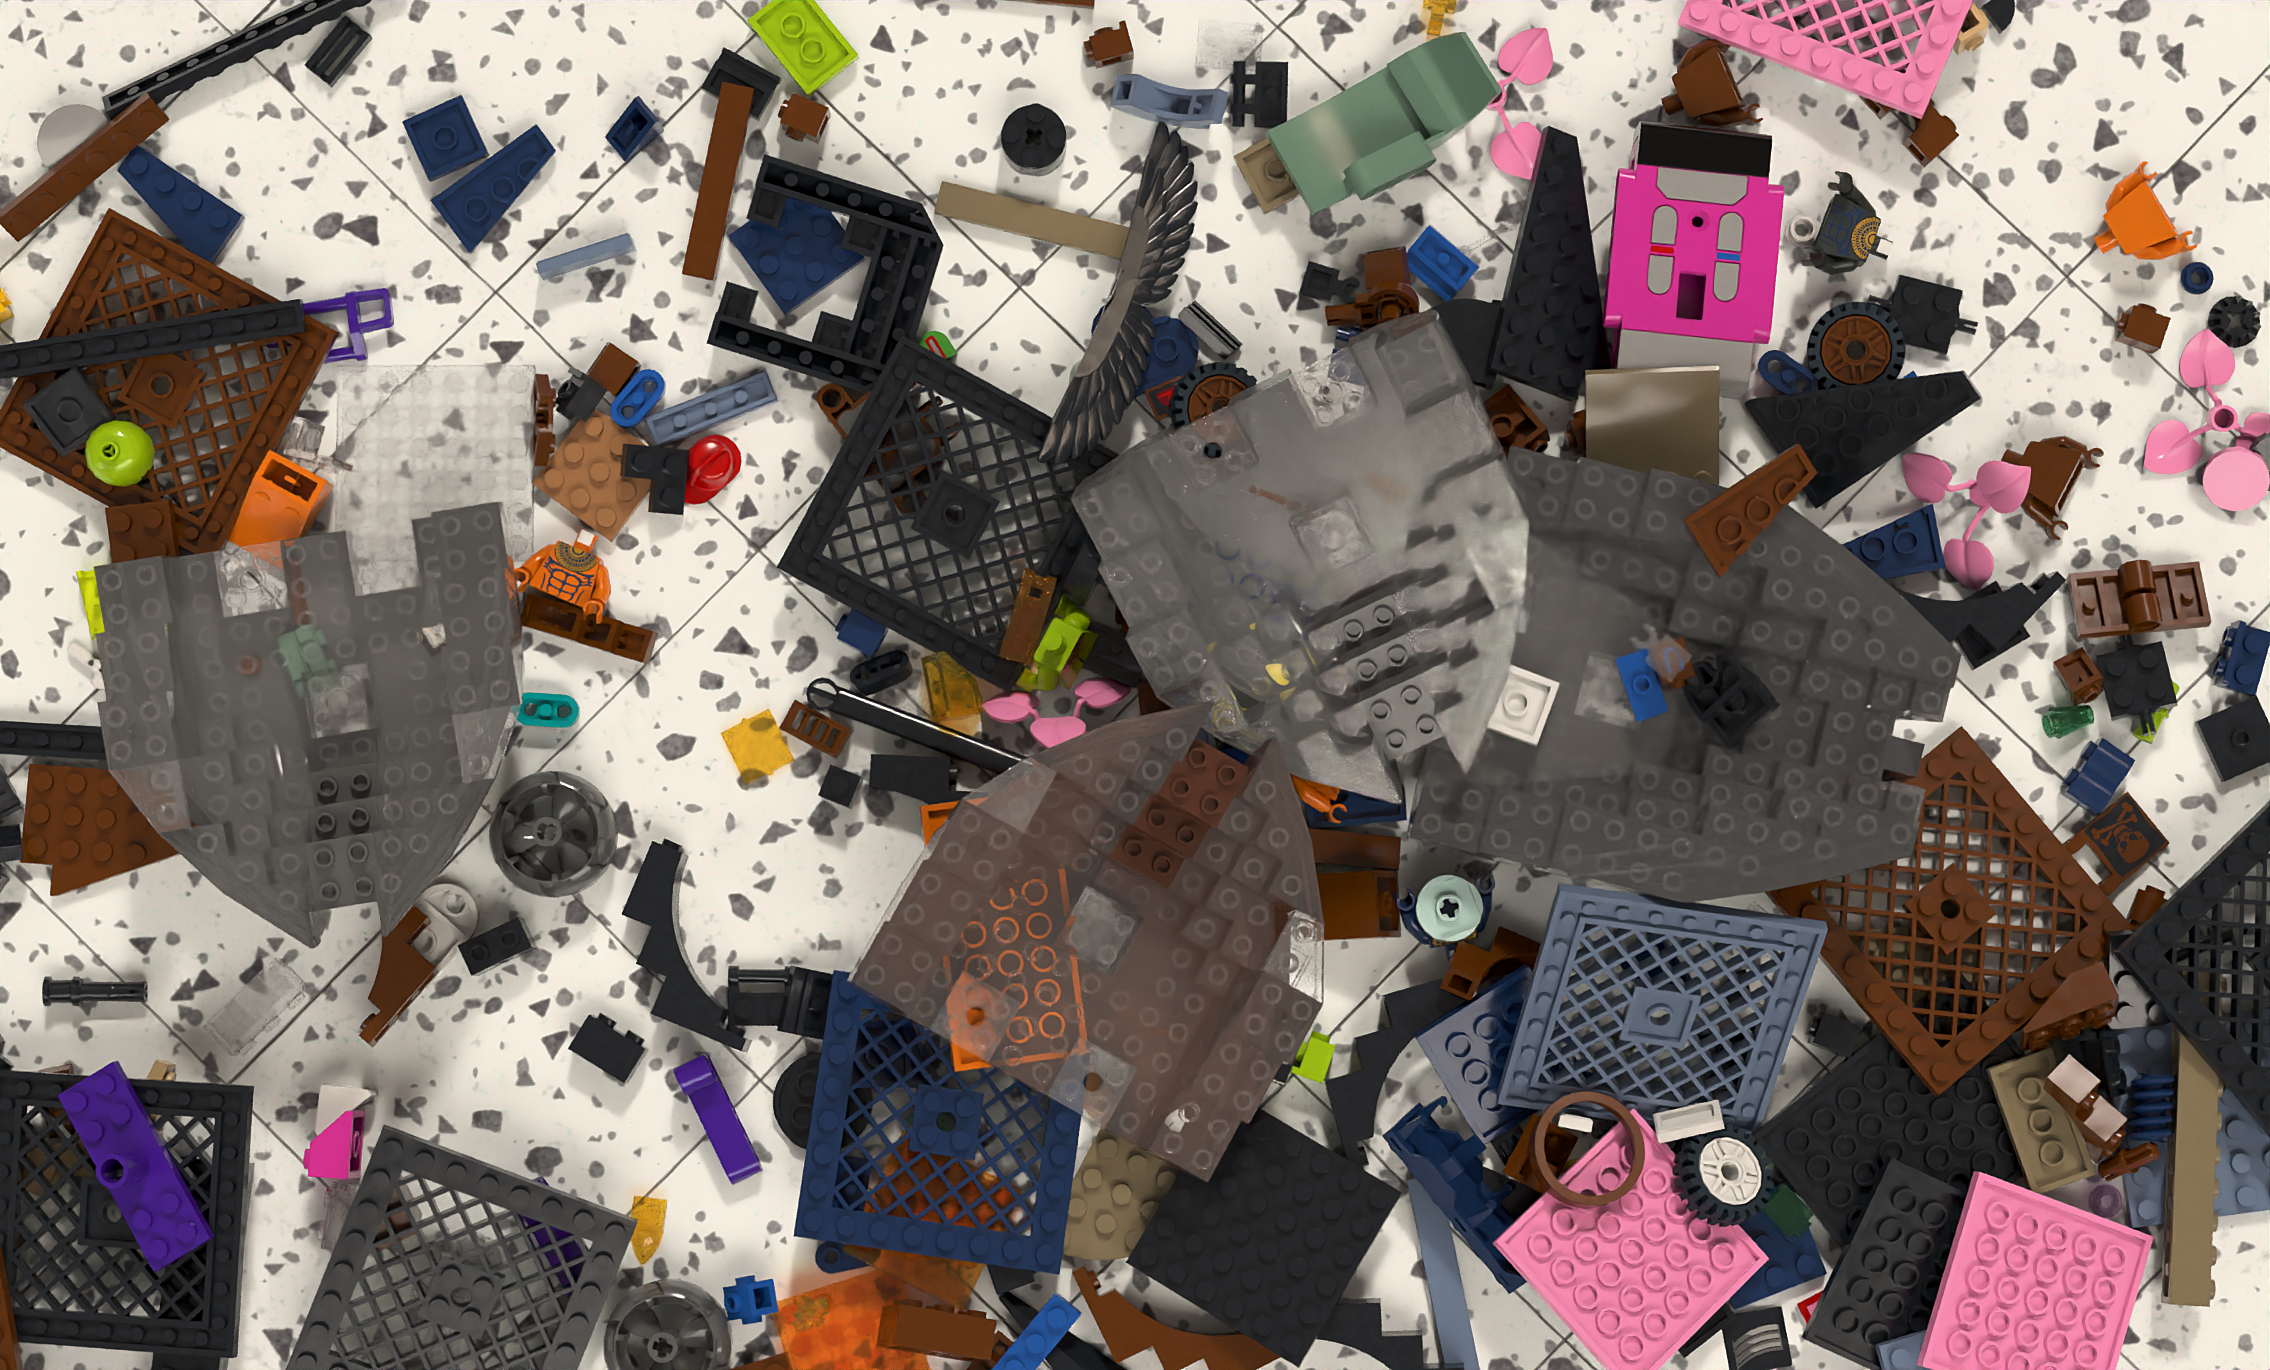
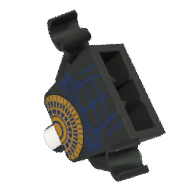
M1840 171L1835 172L1839 176V184L1835 182L1828 183V188L1833 191H1839L1840 195L1835 194L1831 198L1813 246L1804 247V250L1810 253L1809 257L1811 258L1801 261L1803 266H1814L1829 275L1851 272L1857 267H1862L1869 254L1886 260L1893 246V241L1876 235L1881 224V219L1876 216V210L1863 193L1853 184L1852 176L1847 172Z

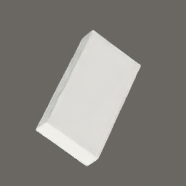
M1719 1100L1653 1114L1659 1144L1725 1129Z
M1558 1112L1552 1118V1123L1560 1127L1590 1133L1592 1131L1593 1121L1587 1116Z

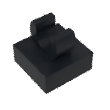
M1519 1124L1490 1142L1504 1166H1506L1509 1156L1513 1153L1523 1134Z

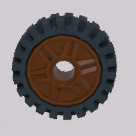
M1848 302L1827 311L1814 325L1807 344V358L1810 369L1825 389L1894 380L1901 372L1906 354L1905 339L1896 320L1884 309L1866 302ZM1855 341L1863 343L1866 347L1865 355L1858 360H1853L1847 355L1848 345Z
M1208 363L1187 373L1173 389L1174 393L1169 400L1171 407L1168 410V418H1171L1172 421L1169 425L1175 430L1179 441L1185 445L1183 448L1186 451L1195 453L1194 456L1198 458L1221 461L1237 457L1250 449L1228 407L1230 397L1256 385L1255 382L1258 381L1253 375L1249 376L1246 369L1242 367L1237 368L1236 364ZM1214 403L1219 404L1224 410L1222 420L1217 419L1212 413Z

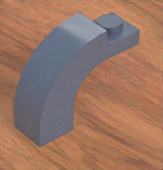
M1140 74L1117 75L1110 106L1150 121L1164 122L1168 125L1185 128L1209 129L1210 124H1222L1228 92L1219 88H1177L1153 81Z

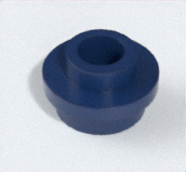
M2202 262L2188 264L2180 274L2181 286L2186 292L2193 295H2200L2208 291L2214 280L2212 270ZM2192 274L2200 276V284H2194L2191 281Z

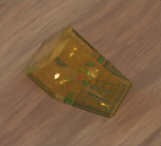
M945 651L921 658L933 723L966 719L983 713V700L979 691L978 681Z

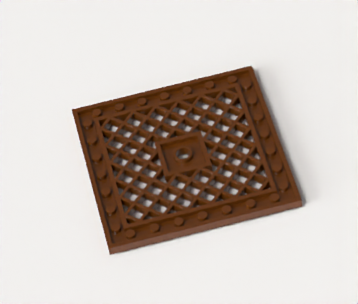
M108 208L39 339L90 332V327L104 323L106 329L114 328L112 320L125 316L128 325H135L134 314L144 310L149 311L151 322L159 321L156 307L167 303L171 305L174 318L282 301L115 210ZM125 254L132 257V259L122 261ZM143 264L161 274L147 278ZM135 265L139 281L125 285L121 269ZM114 276L117 287L106 291ZM172 280L189 288V290L175 294ZM164 281L168 296L153 300L149 285ZM142 287L146 303L131 307L127 292ZM120 294L124 309L109 313L105 298ZM200 295L218 305L204 309ZM192 296L196 312L182 316L177 300ZM99 304L102 316L91 319ZM305 314L308 333L253 341V343L240 347L238 344L230 345V350L216 353L215 347L207 348L209 356L197 360L194 359L192 351L184 352L187 361L174 354L97 365L82 370L85 377L95 374L99 390L96 391L115 415L130 411L133 423L142 428L143 431L156 427L159 428L163 443L153 445L155 452L165 449L169 465L157 469L153 465L142 477V480L150 479L153 492L137 483L123 487L109 485L101 481L88 468L85 455L78 452L85 449L86 442L62 457L42 430L33 427L35 421L21 404L59 378L62 371L17 378L0 409V448L108 507L166 500L164 497L178 493L181 507L174 503L173 507L179 545L196 555L211 552L222 553L231 536L256 472L269 450L276 453L340 332ZM285 341L292 344L289 353ZM278 342L282 358L267 362L263 346ZM256 349L260 365L245 369L241 353ZM234 356L238 371L223 376L219 360ZM136 361L132 371L128 376L125 364H129ZM212 363L216 378L204 381L208 373L198 368V366ZM282 365L273 381L269 369ZM117 367L121 383L107 387L103 371ZM262 371L266 387L252 391L247 375ZM160 377H166L170 382V389L164 395H159L155 391V382ZM240 378L244 394L230 398L225 382ZM218 385L222 400L207 404L203 389ZM121 390L117 399L127 405L113 409L109 393ZM266 394L257 410L254 397ZM197 395L200 407L188 411ZM246 400L251 416L236 420L232 404ZM225 407L229 423L214 427L210 411ZM138 411L156 421L142 425ZM203 414L207 429L192 434L188 418ZM250 423L245 435L241 438L238 426ZM181 424L185 436L170 440L166 426L177 431ZM231 429L235 445L221 449L216 433ZM209 436L213 452L199 456L194 440ZM187 442L191 458L176 462L172 447ZM235 452L226 468L223 455ZM215 458L220 474L205 478L201 462ZM193 465L197 481L183 485L179 469ZM171 471L176 487L161 491L157 475ZM219 481L212 496H210L207 484ZM200 487L204 503L190 507L185 491ZM204 510L200 518L192 514L194 512Z
M1962 726L1920 759L1915 778L1896 784L1891 783L1881 791L1920 795L1916 808V821H1913L1912 828L1916 829L1914 844H1912L1911 851H1914L1913 867L1898 866L1897 859L1890 861V864H1879L1865 868V885L1849 883L1850 873L1842 875V882L1827 881L1825 879L1765 892L1785 916L1826 921L1828 931L1819 958L1935 1097L1939 1096L2034 1016L2071 973L2094 965L2104 957L2105 932L2134 929ZM1956 774L1960 778V780H1953L1950 778ZM1941 786L1940 801L1926 799ZM1949 787L1964 788L1963 804L1948 802ZM1971 793L1983 806L1971 805ZM1924 807L1939 808L1938 824L1923 822ZM1947 809L1962 811L1961 826L1946 825ZM1970 812L1985 814L1984 829L1969 827ZM1993 818L2004 831L1992 830ZM1923 829L1938 831L1937 847L1922 845ZM1946 832L1961 834L1960 849L1945 848ZM1969 835L1984 836L1983 852L1968 850ZM1992 837L2007 839L2006 855L1991 853ZM2015 844L2026 857L2014 856ZM1921 852L1936 854V870L1920 868ZM1944 855L1958 856L1959 869L1954 863L1944 869ZM1967 858L1982 859V875L1967 873ZM1991 860L2005 862V878L1990 876ZM2014 863L2028 865V880L2013 879ZM2036 869L2048 883L2036 881ZM1874 870L1889 872L1888 887L1873 886ZM1897 873L1912 874L1911 890L1896 889ZM1920 875L1934 877L1919 890ZM1969 881L1981 882L1980 894ZM1989 883L2004 885L2003 901L1988 899ZM2012 886L2027 888L2026 903L2011 902ZM1816 888H1818V897H1817V899H1816L1815 896L1812 894V892H1813ZM1826 888L1841 889L1840 905L1825 904ZM2035 889L2050 890L2049 906L2034 904ZM1849 890L1864 892L1863 908L1848 906ZM1872 893L1887 895L1886 911L1871 909ZM2058 895L2069 908L2057 907ZM1895 896L1910 897L1901 905L1907 913L1894 912ZM1943 901H1950L1955 905L1957 913L1954 918H1946L1942 914L1941 904ZM1991 907L2003 908L2002 924L1988 922L1996 915ZM2011 909L2026 911L2025 927L2010 925ZM1827 911L1840 912L1839 925ZM2034 912L2049 913L2048 929L2033 928ZM1847 913L1863 915L1862 931L1846 929ZM2057 914L2072 916L2071 932L2056 930ZM1871 916L1886 918L1885 934L1870 932ZM1894 919L1909 920L1908 936L1893 935ZM2081 921L2085 927L2079 931ZM1917 925L1929 939L1916 937ZM1986 929L2001 931L2000 947L1985 945ZM1978 930L1977 944L1962 943ZM2009 932L2024 933V950L2009 948ZM2033 935L2047 936V952L2032 951ZM1849 937L1861 938V951ZM2056 937L2070 939L2055 951ZM1869 939L1884 941L1883 957L1868 955ZM1892 942L1908 943L1907 960L1891 958ZM1915 944L1931 946L1930 962L1914 961ZM1938 950L1944 957L1954 950L1953 965L1938 963ZM1962 950L1977 951L1976 968L1961 966ZM1985 952L2000 954L1999 970L1984 969ZM2008 955L2023 957L2022 973L2007 971ZM2031 958L2046 959L2031 972ZM1871 963L1883 964L1882 976ZM1891 965L1906 967L1905 983L1890 981ZM1914 968L1929 969L1928 986L1913 984ZM1937 970L1952 972L1951 988L1936 987ZM1960 973L1975 974V991L1959 989ZM1984 976L1999 977L1998 994L1983 992ZM2007 978L2021 980L2006 993ZM1892 988L1905 990L1904 1003ZM1912 991L1928 992L1927 1009L1911 1007ZM1936 993L1951 995L1950 1012L1935 1010ZM1959 996L1974 998L1973 1014L1958 1013ZM1982 999L1997 1000L1981 1014ZM1913 1014L1926 1016V1029ZM1934 1017L1950 1018L1949 1035L1933 1033ZM1958 1019L1972 1021L1957 1034ZM1935 1040L1946 1041L1947 1043L1940 1047Z

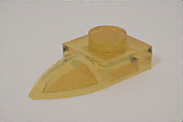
M637 1195L633 1198L631 1217L638 1219V1223L632 1235L631 1243L640 1264H645L654 1255L661 1243L668 1205L667 1199Z

